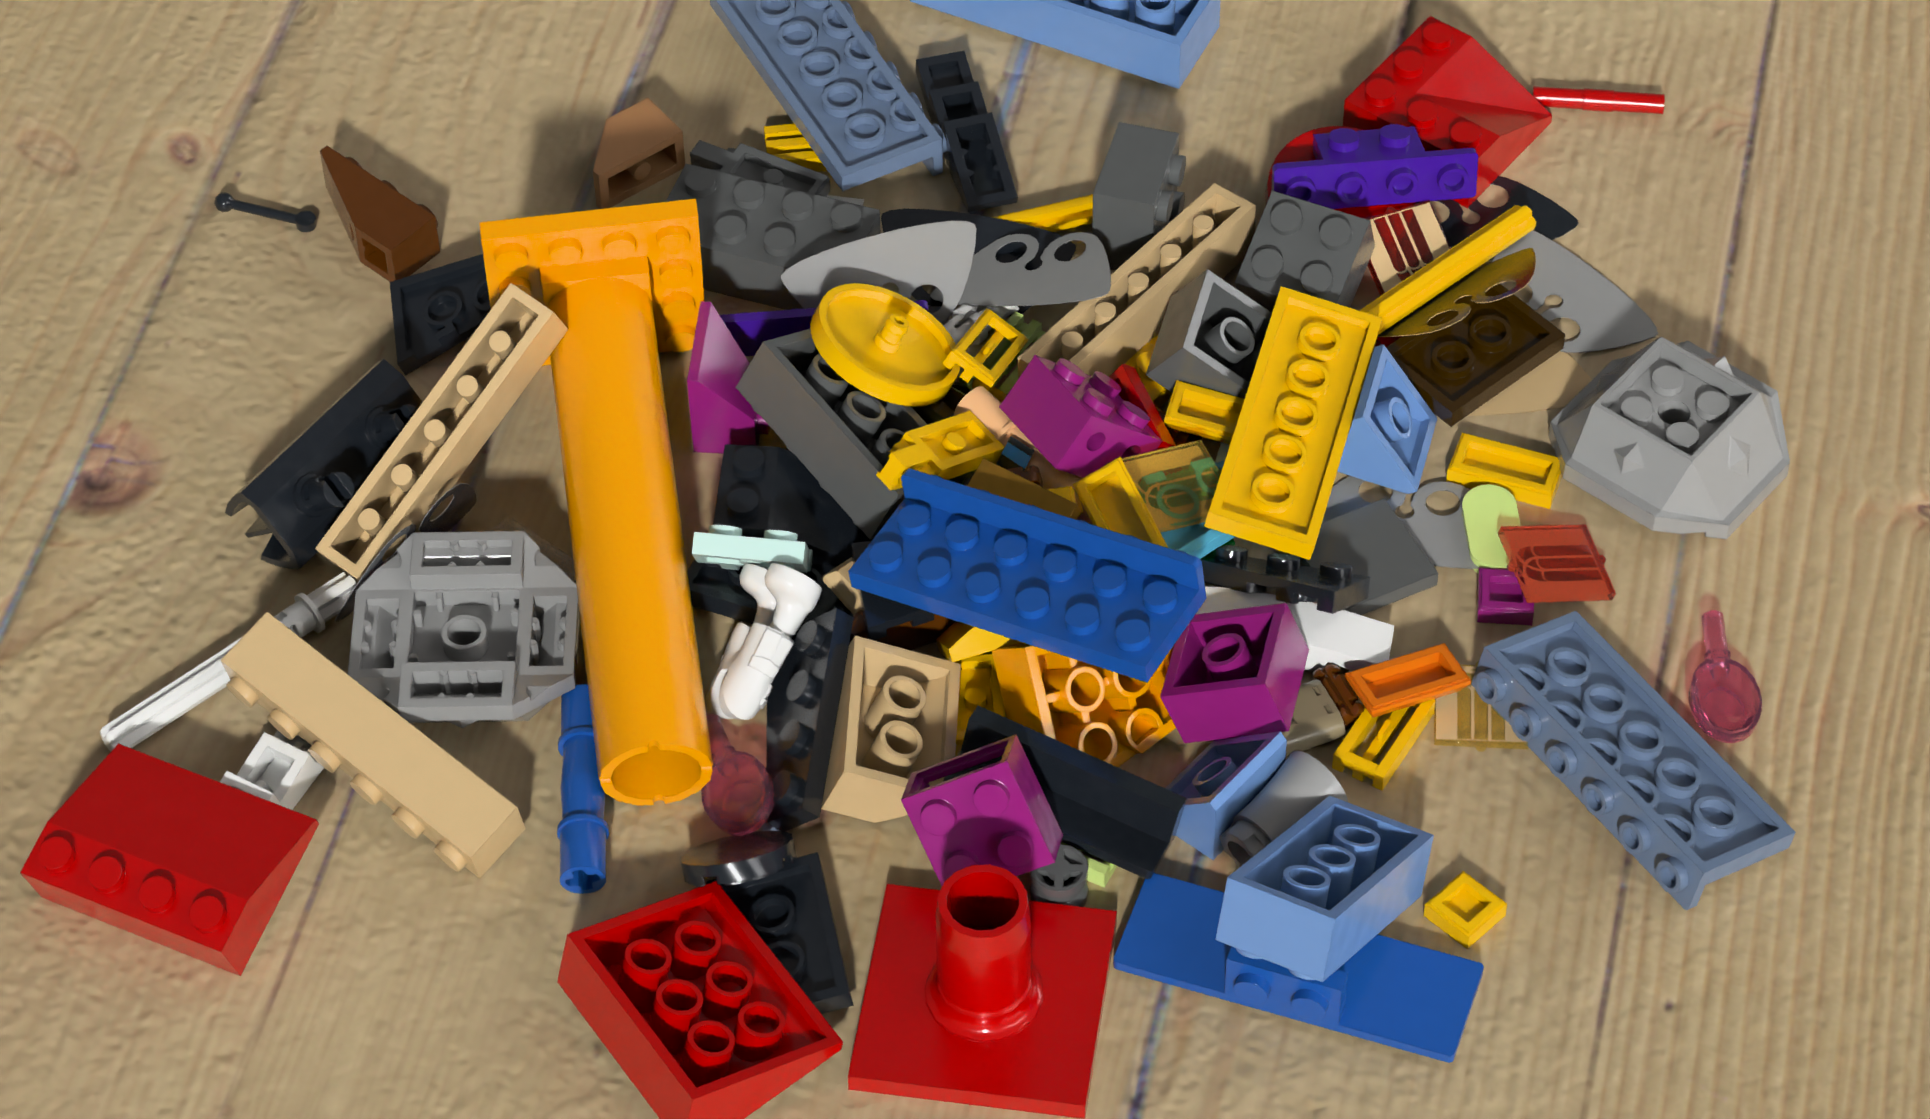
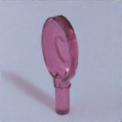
M1710 610L1705 612L1701 618L1706 650L1704 654L1705 661L1693 673L1688 691L1689 705L1696 723L1704 733L1723 743H1736L1744 741L1751 736L1757 727L1762 712V697L1755 678L1747 668L1739 662L1729 659L1731 652L1728 650L1724 615L1720 611Z
M713 713L707 714L713 772L710 781L701 789L704 809L713 823L723 832L735 836L751 834L768 820L773 810V780L768 770L755 756L747 752L736 751L731 746L719 716Z

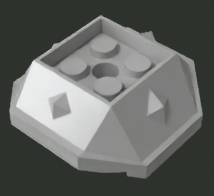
M1659 337L1631 356L1612 360L1550 421L1548 436L1552 448L1555 449L1556 457L1559 459L1563 479L1652 531L1676 534L1704 532L1705 537L1727 539L1787 477L1790 464L1777 390L1727 362L1725 356L1716 357L1690 341L1675 344L1663 337Z
M525 531L412 533L397 548V555L380 566L356 590L348 675L409 723L450 722L464 728L474 722L529 721L551 700L576 687L580 617L577 586L558 565L540 552V547Z

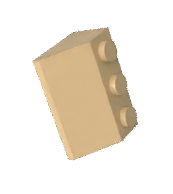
M854 636L848 648L821 809L873 823L908 816L901 798L911 773L955 757L961 664ZM944 777L929 782V785L933 786L943 782Z

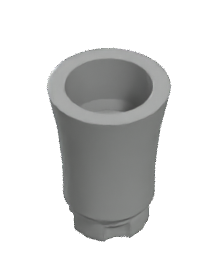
M1293 751L1274 777L1233 818L1234 823L1220 836L1222 847L1235 861L1237 866L1241 867L1328 796L1348 802L1346 793L1336 777L1320 761L1305 752Z

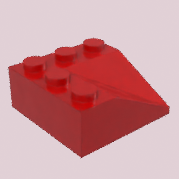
M1429 16L1344 100L1343 126L1361 130L1381 129L1389 124H1399L1406 127L1415 126L1425 151L1474 148L1478 154L1476 195L1472 198L1451 199L1467 209L1552 122V114L1472 36L1432 16Z

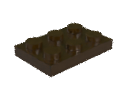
M1497 284L1485 292V296H1497L1509 290L1502 284ZM1514 294L1488 303H1476L1471 301L1472 296H1464L1455 302V304L1466 303L1471 307L1470 313L1462 320L1439 331L1402 336L1386 348L1432 412L1452 427L1564 348L1565 333ZM1452 310L1440 313L1432 317L1427 322V325L1436 326L1454 319L1459 312Z

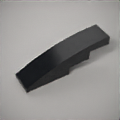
M965 51L916 59L915 71L932 124H938L944 133L947 151L943 155L967 212L1017 203L1018 196L992 112H987L979 82H974Z

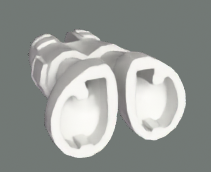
M747 563L744 564L739 575L740 584L743 589L757 601V612L751 627L741 622L737 623L730 636L725 653L721 657L720 666L707 692L705 708L715 718L749 720L754 718L758 711L765 707L773 688L771 684L794 645L793 636L819 600L822 592L819 584L803 573L777 563L770 564L768 570Z

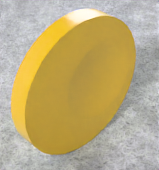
M861 283L839 285L829 290L823 296L812 316L810 323L811 336L815 347L825 362L848 383L880 400L903 406L930 405L945 397L959 374L961 366L957 363L951 370L942 364L956 346L946 328L923 307L891 290Z

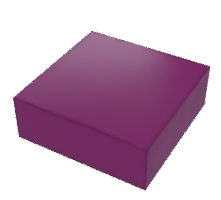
M1479 568L1477 622L1532 626L1534 602L1527 601L1515 570ZM1524 570L1525 579L1534 583V574Z

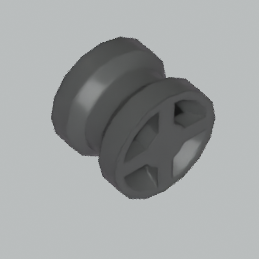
M1060 844L1055 863L1030 871L1032 880L1030 886L1031 900L1084 907L1088 897L1087 859L1081 851L1074 847Z

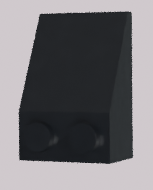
M724 445L713 525L741 528L742 536L764 538L765 530H782L798 534L797 541L806 542L808 548L813 551L812 557H823V565L839 566L852 557L851 543L873 540L869 539L862 530L856 527L850 516L820 486L818 480L791 451L774 446Z

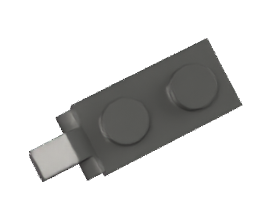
M699 140L690 152L691 165L824 197H827L830 192V178L827 175L742 143L737 148L725 150Z

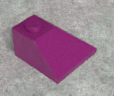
M700 301L687 378L693 452L723 454L725 444L758 446L760 434L769 435L770 426L753 410L751 404L736 388L750 363L713 304L705 301Z

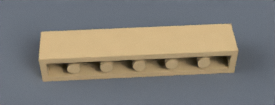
M1216 183L1212 184L1111 274V287L1108 294L1079 302L1018 357V379L1034 355L1056 363L1059 358H1064L1074 363L1088 375L1092 376L1095 371H1099L1110 376L1122 363L1125 364L1144 345L1149 343L1152 338L1159 335L1171 296L1207 269L1223 279L1244 260L1255 234L1256 205Z
M510 283L315 549L359 581L379 552L398 532L411 524H415V533H419V527L425 515L447 491L453 488L568 331V328L552 310ZM406 534L392 543L385 552L382 561L388 559L397 551V548L404 542Z
M266 612L220 660L230 678L226 686L237 699L250 708L257 702L270 713L267 719L282 735L290 740H293L298 735L311 745L308 749L309 753L325 769L334 773L339 767L352 777L350 785L368 803L375 806L381 800L395 811L391 815L393 820L413 838L417 839L421 834H424L436 844L433 849L434 852L453 870L460 872L465 867L480 879L526 829L517 806L270 613Z

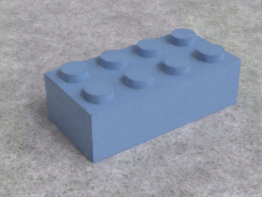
M1328 796L1227 877L1215 940L1236 948L1237 952L1245 957L1265 959L1285 967L1298 978L1324 982L1421 897L1434 835L1338 798Z

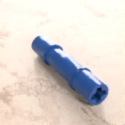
M580 684L576 685L575 689L561 695V736L558 739V751L563 756L560 786L562 820L557 827V836L560 840V884L567 891L585 894L600 890L606 883V840L609 837V826L604 820L606 793L603 791L598 777L588 685Z

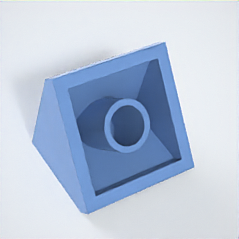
M1384 344L1375 347L1337 472L1402 493L1411 494L1418 491L1437 417Z
M1282 732L1214 740L1165 788L1187 798L1176 836L1214 860L1224 850L1220 841L1222 833L1234 823L1233 818L1255 798L1285 762L1287 740Z

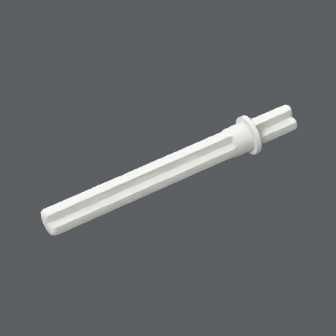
M342 572L308 595L304 593L297 594L294 597L295 603L274 617L300 638L313 630L320 633L325 630V622L340 612L357 583L351 575L347 577ZM240 639L103 726L100 735L109 751L111 752L118 743L133 748L227 687L226 684L230 681V678L220 660Z

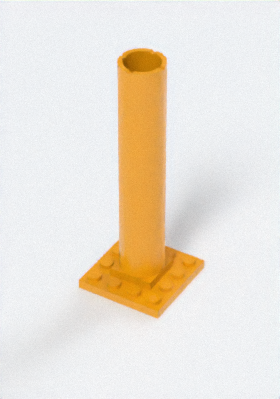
M696 199L479 222L490 308L492 309L509 284L512 283L552 310L568 328L566 334L542 366L551 365L600 785L603 791L615 800L637 806L654 805V802L658 800L664 801L665 804L683 800L699 792L710 781L713 772V761L659 353L670 351L686 352L693 348L700 301H704Z

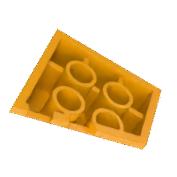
M1023 642L992 651L1008 719L1116 767H1120L1135 754L1144 753L1176 728L1160 698L1174 646L1148 683Z

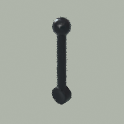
M227 192L220 193L215 197L214 204L221 212H228L233 209L296 224L299 231L306 233L313 231L317 225L316 216L311 211H301L298 214L235 200Z

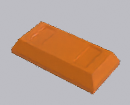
M1445 643L1345 673L1346 680L1372 718L1461 691L1471 684V679Z

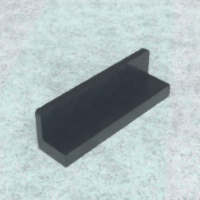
M979 705L976 707L969 718L962 748L958 756L1017 735L1063 833L1062 841L1145 879L1152 878L1176 836L1186 804V797ZM1002 756L945 776L943 782L1001 761Z

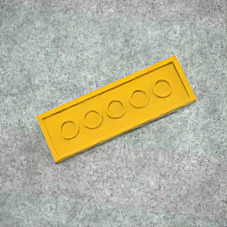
M1280 287L1204 527L1301 558L1311 559L1383 318L1286 287Z

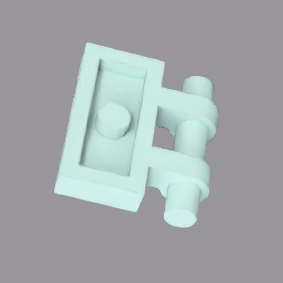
M710 525L708 533L694 532L692 555L698 563L719 564L722 569L739 570L740 566L743 567L747 563L768 569L770 564L777 563L799 572L807 573V571H811L813 551L808 548L806 542L797 541L798 534L793 532L765 530L764 538L742 536L741 528L727 525Z

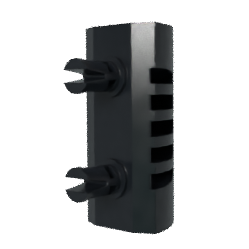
M385 359L378 361L240 489L228 502L225 513L233 516L244 507L250 505L259 517L245 535L250 538L273 533L261 554V560L287 569L302 568L318 552L315 549L417 411L422 404V400L397 369Z

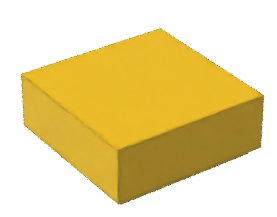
M1462 871L1425 903L1424 917L1466 949H1469L1506 916L1507 903L1465 871Z

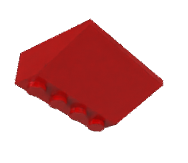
M118 743L47 821L20 874L44 899L241 976L306 851L319 822L315 818Z
M717 881L567 934L557 983L659 1119H745L842 1049V1039L721 886L717 884Z

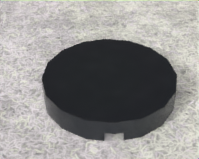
M764 830L727 836L701 844L688 850L680 857L685 882L696 887H703L705 885L703 877L716 876L717 884H725V886L761 879L779 872V869L784 868L783 858H785L786 863L792 864L797 856L792 833Z

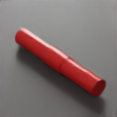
M1533 86L1532 96L1543 107L1602 112L1618 111L1663 114L1665 94Z

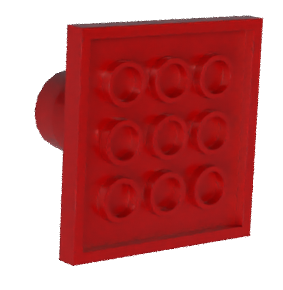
M991 864L971 865L954 872L944 881L941 890L887 884L848 1072V1090L1085 1119L1117 927V911L1029 901L1027 891L1017 876L1007 869Z

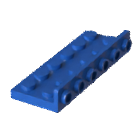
M910 468L901 476L905 499L848 571L851 587L1146 683H1148L1206 600L1202 561L1198 557Z

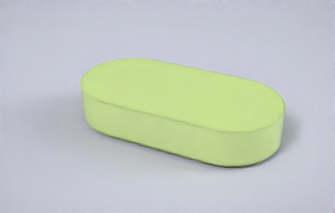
M1487 484L1474 487L1465 494L1462 501V517L1470 558L1479 568L1514 570L1499 534H1522L1515 497L1507 489L1497 485ZM1524 551L1516 555L1521 565H1523ZM1514 560L1516 570H1520L1521 567ZM1479 568L1473 569L1476 573H1479Z

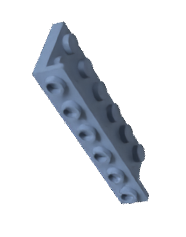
M710 0L713 10L842 192L921 161L932 176L943 173V153L947 151V143L942 129L936 123L931 124L926 118L917 95L914 92L908 93L901 84L895 65L891 61L885 62L878 52L872 34L869 31H862L856 22L850 4L846 0Z
M1577 611L1484 647L1471 683L1475 688L1474 691L1485 703L1491 704L1493 711L1504 722L1506 720L1511 725L1513 732L1519 739L1527 741L1524 743L1683 909L1689 910L1697 906L1705 885L1790 847L1796 832Z

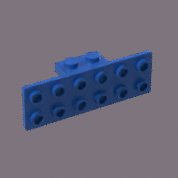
M1156 873L1153 874L1152 878L1144 880L1113 958V966L1116 970L1447 1063L1454 1061L1483 976L1484 966L1482 963L1377 934L1324 982L1305 980L1294 976L1285 967L1265 959L1245 957L1238 953L1236 948L1215 940L1224 892Z

